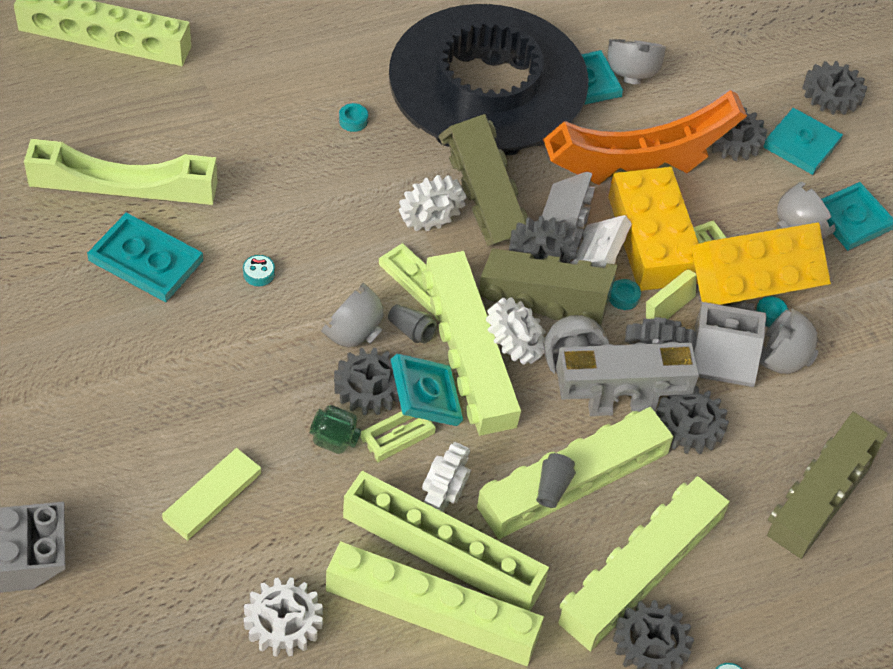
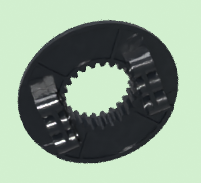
M468 4L450 7L430 14L419 20L402 35L390 58L389 85L395 103L403 115L416 128H421L426 133L435 137L441 145L439 135L450 126L485 114L487 121L491 120L495 127L496 138L494 140L498 150L501 149L505 155H515L520 149L545 144L543 139L564 121L571 124L576 121L582 112L587 97L588 72L585 61L575 44L565 33L545 19L527 11L503 5ZM453 56L463 62H469L475 58L481 59L484 63L491 66H497L505 62L510 63L512 67L519 70L529 68L528 72L531 75H528L527 82L522 81L520 83V88L512 86L511 92L501 89L500 93L496 94L493 89H490L487 93H483L482 88L478 87L475 90H471V84L461 85L462 79H454V71H449V63H452Z

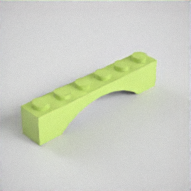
M31 139L24 160L30 187L213 205L218 183L216 157L185 154L174 160L159 164L126 165L91 157L71 148L63 142Z

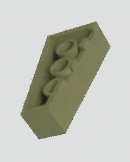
M492 248L481 275L479 294L481 297L494 302H498L502 298L507 300L512 297L516 304L521 301L524 307L531 309L532 312L547 316L553 320H560L570 315H582L595 320L601 326L609 305L618 265L607 263L605 268L593 267L591 261L578 260L577 264L562 263L560 257L548 256L540 260L534 259L531 253Z

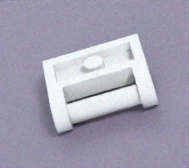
M623 215L587 225L583 232L584 239L577 251L576 258L570 264H577L578 260L591 261L593 267L605 268L607 263L615 264L616 257L626 240V235L632 223Z

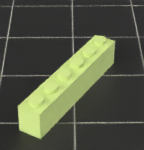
M461 251L428 257L426 271H422L423 286L425 290H431L430 304L434 316H439L441 322L439 324L440 336L443 342L448 343L450 349L448 350V358L451 368L457 369L459 375L457 378L458 390L461 396H466L468 402L467 416L470 424H475L479 436L517 428L521 409L498 345L493 341L495 336L488 331L491 325L486 321L487 314L465 252Z
M651 407L640 412L633 411L622 421L612 426L611 424L604 425L595 434L585 439L578 438L571 442L567 448L557 452L571 458L575 462L574 470L576 474L557 503L556 508L545 507L536 501L542 463L545 459H548L549 454L555 453L549 452L539 462L528 467L521 466L514 470L510 476L500 481L492 480L485 484L479 491L477 509L499 540L667 455L674 436Z
M364 471L360 472L344 495L343 518L503 602L531 611L544 589L549 570L548 566Z
M697 476L689 485L686 483L681 484L674 492L673 500L667 506L661 504L652 514L651 522L646 527L638 526L630 535L629 543L623 549L620 547L614 549L606 560L607 565L600 571L594 569L584 580V587L577 594L574 591L569 593L560 604L559 608L562 611L558 624L590 652L616 627L619 617L624 618L626 608L634 609L638 602L642 601L724 518L730 501Z
M341 541L326 570L327 592L528 667L539 638L544 616Z

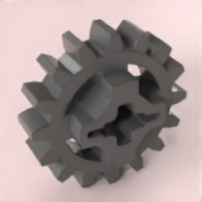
M823 61L822 67L815 64L812 70H808L802 89L806 90L805 98H812L810 103L812 106L817 104L821 106L820 111L823 112L827 108L834 115L836 110H840L845 115L848 109L854 112L858 105H862L867 86L863 85L865 78H857L859 71L848 70V64L842 67L839 66L838 61H835L833 65Z
M744 107L747 117L712 144L711 152H722L723 159L731 155L734 161H737L738 156H742L745 160L749 159L750 154L757 156L759 149H763L766 140L767 129L763 128L764 120H756L757 113L748 114L747 108Z
M539 216L538 221L535 222L529 217L526 219V225L518 222L516 230L511 231L509 251L531 253L534 259L540 260L548 256L560 257L562 263H570L571 259L576 258L578 237H575L574 229H567L566 222L556 224V218L554 217L547 221L544 220L543 216Z
M661 317L653 319L643 318V324H627L625 342H629V344L692 342L694 349L696 347L697 332L693 329L681 327V321H673Z
M360 348L358 356L349 352L347 353V362L343 360L338 362V370L334 371L335 394H340L341 404L350 402V411L352 412L360 407L362 408L363 415H367L369 409H373L376 415H380L381 407L384 406L390 411L393 408V401L400 402L391 361L389 360L390 352L386 351L381 356L378 355L377 348H373L371 354H366V351Z
M695 386L693 394L668 395L667 398H661L656 414L674 436L672 449H676L681 445L684 446L685 454H688L691 448H695L698 454H702L705 446L712 451L715 448L716 442H722L729 421L725 419L728 412L727 409H719L721 404L720 398L712 401L710 399L711 391L708 390L704 394H700L698 386Z
M656 600L652 601L650 608H646L642 601L638 602L636 612L630 607L626 608L624 618L619 617L615 627L617 630H615L613 641L619 643L615 650L616 655L626 656L623 666L628 667L634 664L636 669H681L684 664L683 661L687 662L692 651L689 649H691L694 642L693 637L687 636L691 625H681L680 623L683 614L679 612L672 615L670 613V604H667L664 609H659ZM630 630L633 632L632 637L636 640L634 645L630 639ZM672 634L676 640V649L674 648L675 642L671 639Z

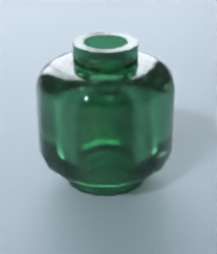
M327 405L324 410H317L310 426L309 434L313 435L312 439L316 446L336 454H342L348 446L352 448L356 446L362 429L356 427L357 417L355 414L334 405Z

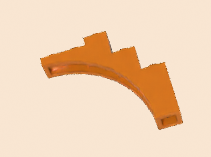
M730 90L710 105L668 124L642 130L608 132L586 129L564 121L543 140L551 162L577 175L590 172L592 173L591 182L600 185L619 168L625 171L655 169L664 162L687 174L709 157L706 149L746 118L747 114L738 94Z

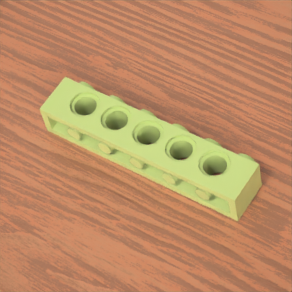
M16 0L14 3L19 31L183 66L191 49L190 23L188 21L92 0Z

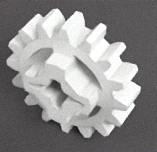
M436 175L433 181L425 178L422 183L413 185L414 190L412 192L406 191L404 193L406 199L399 201L401 206L399 212L407 227H414L415 231H419L422 227H424L425 231H429L432 226H436L439 229L441 225L452 222L450 218L452 215L457 216L461 214L458 208L465 207L464 199H466V195L457 179L452 180L451 176L448 175L442 180L440 175Z
M512 297L507 300L502 298L488 309L489 316L486 317V321L492 325L488 328V331L496 337L493 340L494 343H500L503 346L502 352L504 354L511 355L513 361L519 358L523 365L527 362L532 364L543 356L545 345L543 335L546 333V330L539 325V318H533L532 310L524 307L523 302L519 301L516 304Z
M454 442L450 445L449 450L445 452L444 457H435L422 486V489L428 492L424 503L441 512H444L449 502L457 503L471 472L470 469L465 467L470 453L468 447Z
M275 578L273 587H269L263 582L261 583V594L256 592L250 593L251 604H245L244 614L247 616L244 618V628L250 630L249 640L251 642L259 640L260 651L263 652L270 646L273 647V656H278L280 649H286L288 656H293V647L298 646L302 651L307 650L306 639L310 641L317 640L316 629H322L323 618L320 617L323 615V606L317 603L318 594L316 591L307 594V583L304 582L299 587H295L294 578H289L286 585H281L279 578ZM264 627L269 628L272 633L268 632Z

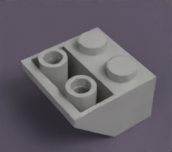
M584 172L554 183L542 214L544 220L549 221L554 217L556 218V224L566 222L567 229H574L575 237H578V247L584 229L580 227L583 228L584 224H587L591 207L586 206V204L591 205L595 187L590 186L592 173Z
M702 302L694 330L697 332L696 347H694L693 351L698 377L754 387L764 342L766 313Z
M64 502L0 508V593L35 589L66 569Z

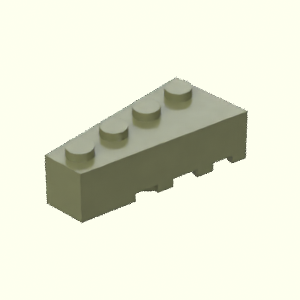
M485 114L450 126L439 135L442 145L449 144L451 148L449 161L453 169L461 171L463 175L461 187L468 200H474L476 204L472 206V212L487 246L511 238V231L516 230L518 222L526 225L528 215L523 207L520 208L516 198L518 196V189L512 178L509 179L506 172L507 160L504 152L497 148L494 140L496 138V130L492 121H487Z
M853 411L834 438L830 437L820 452V457L817 460L813 459L803 474L805 477L801 483L796 481L785 497L788 499L785 505L778 504L768 518L772 525L767 536L802 559L870 470L888 433Z

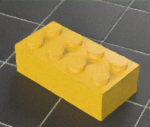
M672 167L613 173L608 198L614 216L625 215L632 223L623 244L635 281L641 291L664 288L687 269L696 273L691 246L699 244Z
M819 222L711 240L691 246L702 302L722 305L831 284Z

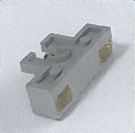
M668 342L665 344L636 343L633 345L604 344L586 347L572 345L560 347L556 365L561 400L589 399L588 408L590 416H612L614 400L618 402L619 396L628 395L631 399V412H640L648 407H651L655 412L659 397L662 395L693 394L699 376L692 342Z

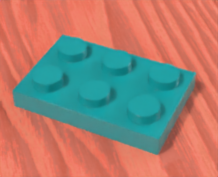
M127 212L87 252L88 261L164 302H167L204 261L203 252Z

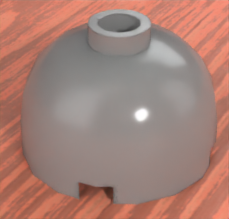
M609 39L608 62L615 74L624 77L623 82L640 84L641 79L653 77L662 67L666 46L636 40L634 42L626 41L625 43L626 39Z
M799 182L785 192L778 202L777 215L780 221L776 223L777 228L782 229L819 222L823 240L835 232V225L829 227L827 222L831 218L830 212L812 188L806 192L803 189L805 183Z
M362 283L359 287V291L362 292L361 294L355 290L331 317L333 320L329 323L332 327L329 328L325 324L321 330L322 333L338 345L356 347L365 340L371 344L383 330L378 326L384 316L383 305L380 298L365 283Z
M791 308V312L785 310L773 322L765 334L770 338L767 346L763 345L759 364L781 374H791L801 370L804 366L809 367L812 365L818 355V350H816L818 337L813 323L793 308Z
M570 315L560 319L552 325L545 337L544 353L550 371L554 374L555 372L557 373L556 365L560 347L572 345L581 347L601 346L609 344V341L602 326L591 318L582 315Z

